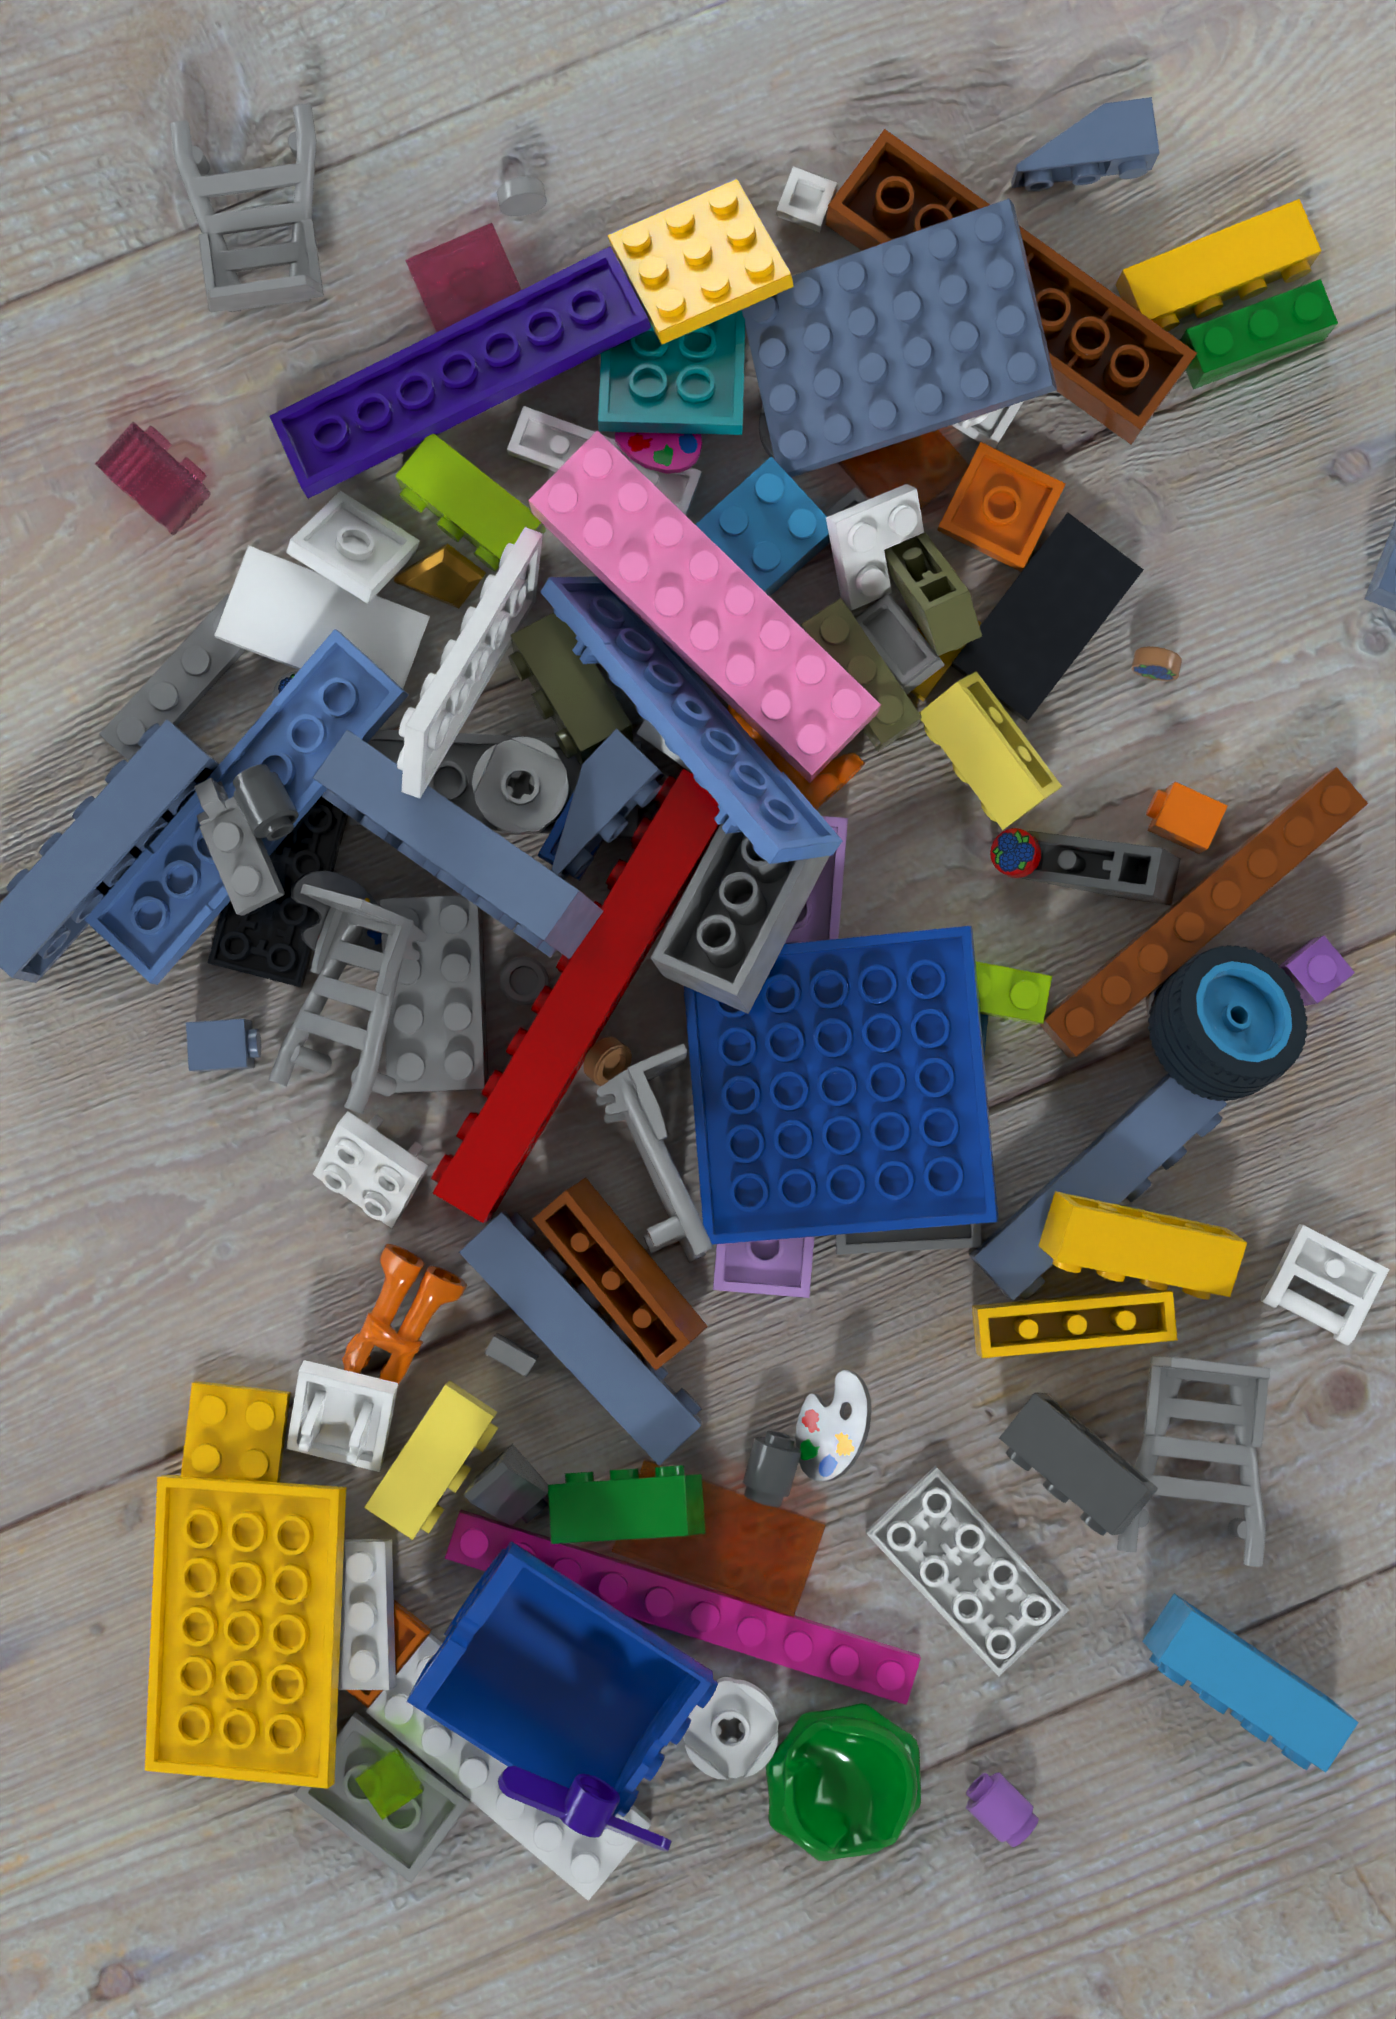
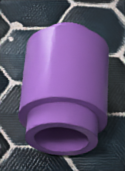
M999 1772L991 1776L983 1773L970 1785L966 1792V1795L970 1798L966 1809L999 1842L1006 1841L1011 1847H1016L1033 1832L1038 1824L1039 1818L1033 1813V1805Z

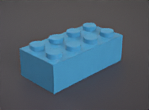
M772 456L695 524L769 597L830 543L826 522L827 516Z
M1175 1593L1142 1641L1153 1653L1149 1660L1158 1666V1670L1182 1687L1187 1680L1192 1682L1189 1687L1199 1694L1201 1700L1222 1714H1225L1228 1708L1232 1709L1230 1714L1241 1722L1240 1725L1263 1742H1266L1269 1736H1272L1271 1742L1282 1750L1281 1753L1305 1770L1312 1763L1326 1773L1359 1723L1333 1699Z

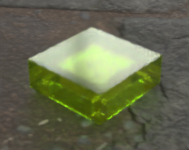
M398 1747L363 1770L355 1778L382 1820L424 1791V1786Z

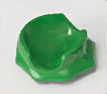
M859 1703L841 1708L804 1713L798 1718L789 1734L777 1747L766 1765L769 1796L768 1819L770 1826L776 1832L796 1843L818 1861L825 1862L880 1852L898 1840L909 1819L921 1805L920 1750L917 1740L910 1733L895 1725L867 1704Z

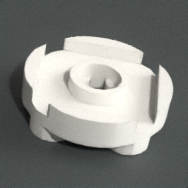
M522 736L511 738L512 740L503 741L498 745L495 744L484 752L474 769L472 787L477 806L486 820L501 831L515 835L542 832L559 818L568 801L570 787L564 764L554 749L535 738ZM523 773L530 775L529 784L534 787L533 793L531 795L523 794L521 799L512 797L514 790L508 786L510 778L519 779Z
M731 1677L719 1678L716 1680L718 1682L716 1691L708 1704L703 1709L696 1705L688 1716L691 1718V1723L683 1736L685 1748L694 1765L705 1774L716 1779L728 1780V1777L738 1778L744 1776L745 1778L759 1772L772 1758L778 1743V1718L771 1700L760 1688L744 1680H735ZM733 1717L741 1721L739 1729L743 1735L739 1739L730 1736L726 1741L721 1739L719 1735L722 1728L718 1723L724 1718L729 1721Z

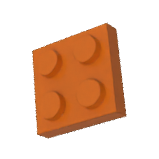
M980 442L937 531L1022 572L1066 483Z

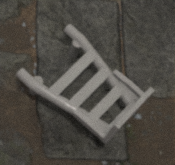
M310 104L293 106L296 131L289 135L288 144L296 158L295 164L205 176L210 170L208 160L199 147L192 146L189 122L175 121L170 123L175 162L202 233L198 234L210 312L225 310L237 312L251 308L311 301V298L324 297L316 235L312 219L317 140L312 105ZM295 186L294 203L215 214L209 199L211 197ZM292 225V237L289 243L228 251L223 237L224 234ZM290 264L289 277L240 284L236 273L238 271Z
M303 884L300 893L330 906L316 944L310 972L319 976L279 1050L269 1080L287 1086L295 1064L321 1074L329 1071L332 1064L330 1056L303 1046L310 1033L362 1050L359 1065L351 1074L353 1085L344 1107L363 1114L371 1091L384 1096H391L396 1090V1080L377 1071L402 959L418 960L420 953L412 948V943L415 940L424 942L427 936L413 924V920L359 898ZM368 929L387 935L384 953L361 947H373L375 944V940L367 935ZM346 964L379 973L375 992L339 981L338 979ZM328 998L370 1011L367 1029L363 1030L320 1016Z
M683 1043L636 1063L598 1088L596 1104L603 1106L610 1103L605 1108L604 1121L606 1123L626 1121L669 1219L647 1228L648 1234L643 1236L650 1253L679 1241L690 1263L705 1256V1252L714 1247L663 1142V1139L668 1137L660 1107L648 1081L683 1065L688 1053Z
M1151 1356L1143 1432L1145 1436L1135 1469L1159 1488L1154 1495L1243 1505L1245 1520L1240 1518L1231 1520L1228 1525V1531L1232 1536L1245 1540L1243 1565L1263 1567L1266 1527L1256 1447L1262 1448L1268 1381L1271 1368L1177 1357ZM1182 1379L1229 1385L1231 1405L1178 1399L1177 1395ZM1170 1418L1234 1425L1236 1445L1165 1437ZM1159 1456L1239 1465L1241 1485L1153 1475ZM1145 1509L1139 1512L1123 1534H1118L1117 1550L1126 1552L1137 1551L1138 1530L1145 1527L1150 1520L1149 1514Z

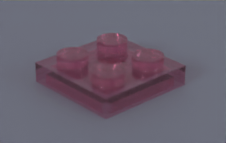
M492 223L405 260L436 333L521 291V287Z

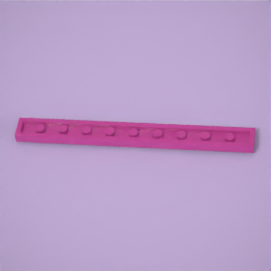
M462 1509L459 1511L444 1559L486 1571L500 1551L506 1549L509 1542L512 1541L630 1618L907 1705L921 1660L919 1654L569 1543L551 1544L550 1537L510 1526Z

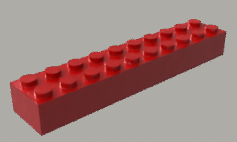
M682 769L677 779L669 775L655 799L657 801L656 807L659 808L652 821L644 817L630 841L633 843L632 848L635 851L628 862L619 859L610 873L606 885H608L607 889L611 891L603 905L597 901L594 902L603 910V913L572 957L569 959L562 954L556 966L558 971L562 973L553 989L545 985L531 1008V1011L538 1015L528 1031L520 1027L506 1050V1053L513 1056L504 1072L495 1069L481 1093V1095L488 1098L479 1114L476 1112L468 1114L456 1135L463 1142L455 1155L451 1153L444 1155L431 1177L433 1181L438 1183L432 1192L434 1195L482 1223L490 1221L583 1065L587 1053L596 1043L688 887L720 826L714 820L720 811L717 807L719 805L718 802L706 789L702 788L695 781L693 774L685 769Z

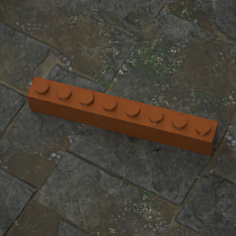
M1337 767L1323 774L1048 1012L1044 1017V1023L1039 1025L1068 1058L1077 1057L1362 810L1368 802Z

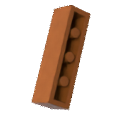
M586 1177L565 1190L532 1219L655 1371L690 1344L708 1327Z

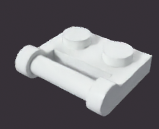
M1299 1224L1274 1275L1266 1284L1260 1300L1273 1308L1279 1305L1334 1333L1333 1338L1348 1346L1355 1339L1390 1269L1305 1225ZM1296 1276L1350 1304L1346 1314L1341 1316L1288 1289L1291 1280Z

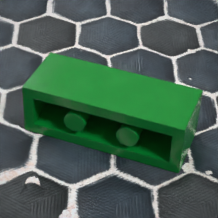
M1321 279L1186 329L1180 341L1197 353L1186 370L1193 390L1324 341L1336 327L1338 321Z
M684 1465L655 1467V1477L639 1478V1468L609 1470L610 1480L594 1481V1472L565 1473V1483L548 1484L551 1544L706 1534L702 1474L685 1475Z

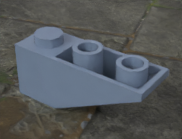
M1152 97L1104 103L1018 163L1011 180L1012 188L1025 187L1027 191H1041L1052 187L1057 182L1072 181L1074 185H1088L1097 182L1103 176L1119 174L1121 179H1134L1145 175L1149 170H1152L1160 153Z
M617 728L582 764L551 869L553 873L563 880L569 875L576 878L583 873L594 860V856L590 853L604 839L609 843L614 840L628 824L624 817L637 804L641 807L646 806L662 788L658 782L665 775Z

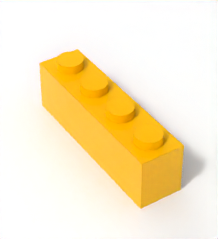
M1297 199L1122 270L1115 285L1121 299L1168 332L1180 324L1178 319L1193 313L1196 314L1197 318L1206 317L1220 310L1224 306L1223 301L1238 295L1241 301L1248 300L1264 292L1268 288L1266 285L1281 278H1283L1285 283H1290L1304 277L1311 272V265L1322 250L1300 199Z
M1055 1191L1038 1246L1053 1258L1052 1264L1065 1271L1080 1273L1082 1267L1095 1269L1099 1276L1112 1281L1124 1282L1125 1277L1129 1276L1138 1278L1141 1284L1156 1290L1167 1291L1168 1286L1172 1285L1182 1287V1291L1188 1295L1209 1300L1211 1294L1231 1297L1247 1242L1225 1227Z
M1145 1289L972 1305L976 1354L981 1358L1178 1341L1173 1291Z

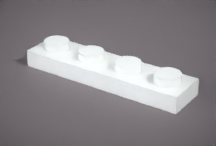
M523 406L509 442L507 453L513 457L557 472L595 432ZM603 435L686 516L688 515L702 477V471L691 467L681 473L665 474L644 468L631 460L619 448L615 439Z

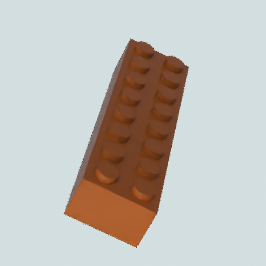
M884 129L828 204L825 225L863 251L981 209L990 204ZM1019 225L1056 381V391L1132 445L1187 370L1197 353Z

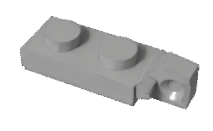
M209 778L194 786L201 807L204 809V812L197 815L201 825L199 828L236 914L243 916L285 895L262 839L254 836L234 796L228 798L222 782L214 781L213 778Z

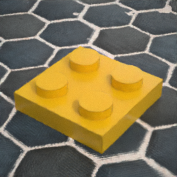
M201 1381L192 1382L181 1477L280 1482L291 1392Z

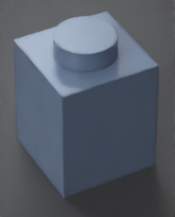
M231 1019L186 1022L189 1071L204 1072L255 1068L254 1058L261 1057L262 1046L259 1029H252V1020Z

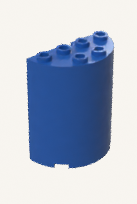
M510 1541L506 1549L500 1551L457 1612L444 1633L446 1636L445 1640L426 1663L407 1702L508 1767L517 1766L567 1788H570L578 1774H589L605 1781L620 1796V1801L613 1816L619 1814L624 1817L638 1796L639 1791L636 1790V1787L641 1780L645 1778L651 1781L661 1767L665 1758L661 1750L669 1742L677 1745L681 1741L691 1723V1718L688 1716L696 1705L703 1709L708 1704L716 1691L718 1682L713 1680L712 1670Z

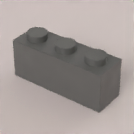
M1034 1393L999 1437L1001 1441L1010 1447L1006 1454L1012 1461L1026 1471L1033 1467L1046 1478V1481L1043 1483L1045 1489L1063 1503H1066L1069 1499L1084 1511L1080 1518L1091 1529L1102 1536L1106 1532L1111 1535L1123 1534L1159 1489L1046 1393Z

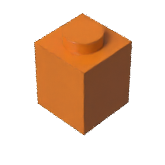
M1174 782L1166 788L1165 792L1158 789L1153 796L1146 812L1147 816L1153 818L1147 831L1200 854L1208 850L1228 805L1178 782Z

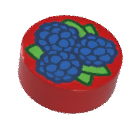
M1019 828L1007 829L994 839L990 850L991 861L998 871L1008 877H1026L1037 868L1041 859V847L1037 839L1027 831Z

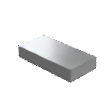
M889 593L885 594L855 618L906 694L910 693L945 665Z

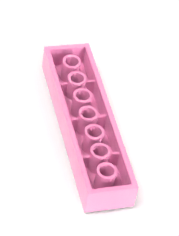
M598 430L528 500L532 514L809 783L878 714L881 704Z

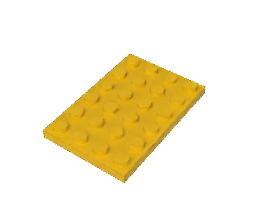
M162 1475L157 1477L145 1771L326 1789L335 1784L346 1487L181 1477L179 1475Z

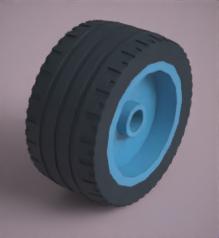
M1236 945L1219 946L1193 957L1166 979L1151 1003L1148 1030L1150 1031L1149 1036L1152 1040V1047L1155 1049V1054L1158 1056L1160 1064L1164 1066L1165 1071L1179 1085L1202 1098L1215 1099V1101H1232L1260 1091L1281 1077L1299 1058L1306 1042L1305 1038L1307 1037L1306 1008H1304L1303 999H1301V994L1296 989L1295 983L1291 981L1290 976L1285 973L1283 968L1281 969L1272 959L1247 947Z

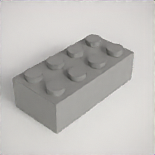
M720 824L657 944L651 960L663 977L749 1014L829 856L769 864L754 851L752 843L743 832L726 834L722 830L724 824Z
M462 895L380 899L382 908L413 920V924L427 936L424 942L415 940L412 943V948L420 953L418 960L402 959L385 1035L387 1076L394 1078L397 1082V1087L393 1094L483 1090L489 1080L482 909ZM383 933L382 953H384L387 935Z

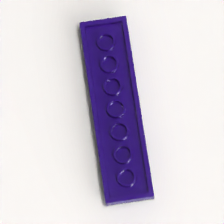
M611 246L269 417L300 487L309 499L422 443L431 434L438 435L651 329V325Z

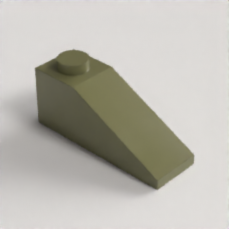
M925 531L918 536L884 550L888 571L920 631L938 656L949 651L958 650L965 644L982 637L968 588Z

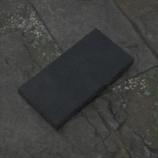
M1067 512L981 624L982 637L967 643L954 659L951 666L965 677L977 671L998 701L1027 723L1144 569Z
M322 796L317 800L269 856L285 895L243 916L236 914L230 901L221 911L208 964L300 988L303 987L312 949L302 940L301 932L305 928L316 924L319 915L313 908L297 903L292 899L291 888L301 876L310 872L334 871L348 818L346 813Z

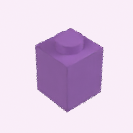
M1324 935L1309 940L1279 965L1290 976L1291 981L1295 983L1296 989L1300 992L1301 999H1303L1304 1006L1318 1004L1355 973Z

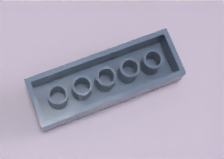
M166 720L161 726L158 723L154 724L142 735L138 742V745L141 747L128 762L122 760L111 769L105 778L108 785L96 798L93 796L86 798L74 811L72 817L75 821L63 834L60 832L55 833L44 843L39 851L42 857L30 871L27 868L21 870L9 882L6 888L9 894L0 903V968L11 978L37 983L88 927L89 924L84 919L196 792L194 786L204 782L218 767L219 763L169 720Z
M346 730L313 777V779L327 788L322 797L510 930H513V932L550 958L557 950L570 959L603 913V910L581 891L431 787L427 786L420 799L403 793V771L397 768V764L355 734Z

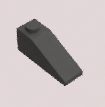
M1027 830L1040 844L1041 859L1037 868L1031 874L1021 879L1122 899L1172 906L1181 859L1167 850L1158 847Z
M512 1444L476 1475L464 1496L470 1503L510 1526L520 1518L527 1524L548 1505L543 1498L548 1494V1484Z

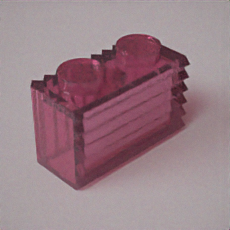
M132 422L98 459L95 465L170 534L175 535L184 526L185 522L191 518L192 514L196 513L197 509L203 505L204 501L209 499L211 493L202 483L207 475L186 456L179 463L170 455L167 450L172 444L154 427L150 425L144 431L136 423Z

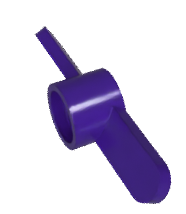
M509 1766L498 1778L499 1788L504 1795L560 1818L565 1825L579 1834L598 1838L607 1828L653 1848L669 1851L672 1841L668 1838L613 1816L620 1801V1796L612 1786L595 1776L578 1774L570 1788H567L517 1766Z

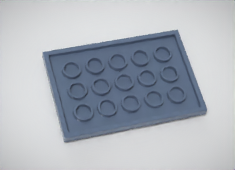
M1009 198L793 275L794 287L742 309L774 458L791 478L1057 390L1014 204Z

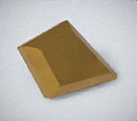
M447 543L400 571L395 576L394 582L459 609L486 572Z

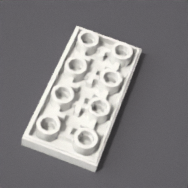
M248 545L214 636L217 639L300 670L333 630L336 629L403 689L430 616L377 595L367 604L318 572Z
M936 1465L866 1530V1534L998 1677L1069 1611L1064 1603Z

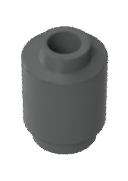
M260 764L242 771L234 778L233 785L236 789L234 791V798L255 837L267 838L269 841L278 840L288 835L294 829L293 823L297 820L299 814L276 772H271L267 765Z
M767 1431L766 1437H755L743 1479V1484L746 1485L744 1493L746 1498L763 1505L780 1507L783 1497L789 1496L802 1452L798 1447L794 1446L795 1439L793 1437L776 1431Z

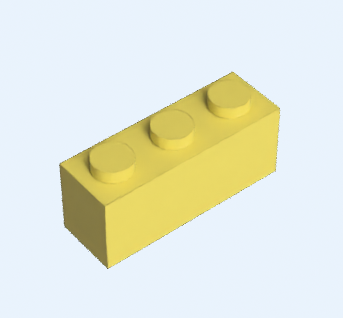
M977 671L957 681L919 712L927 736L935 744L941 746L952 761L953 770L963 782L970 785L981 800V807L984 813L991 820L997 822L1002 830L1022 818L1062 787Z
M449 1380L364 1508L412 1540L420 1529L429 1534L445 1510L437 1504L447 1488L455 1493L472 1469L464 1464L474 1447L483 1452L498 1430V1427L491 1423L497 1411Z

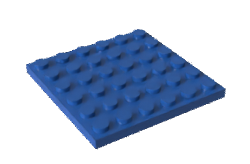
M972 926L784 944L749 1014L684 986L702 1218L704 1228L712 1245L999 1222Z

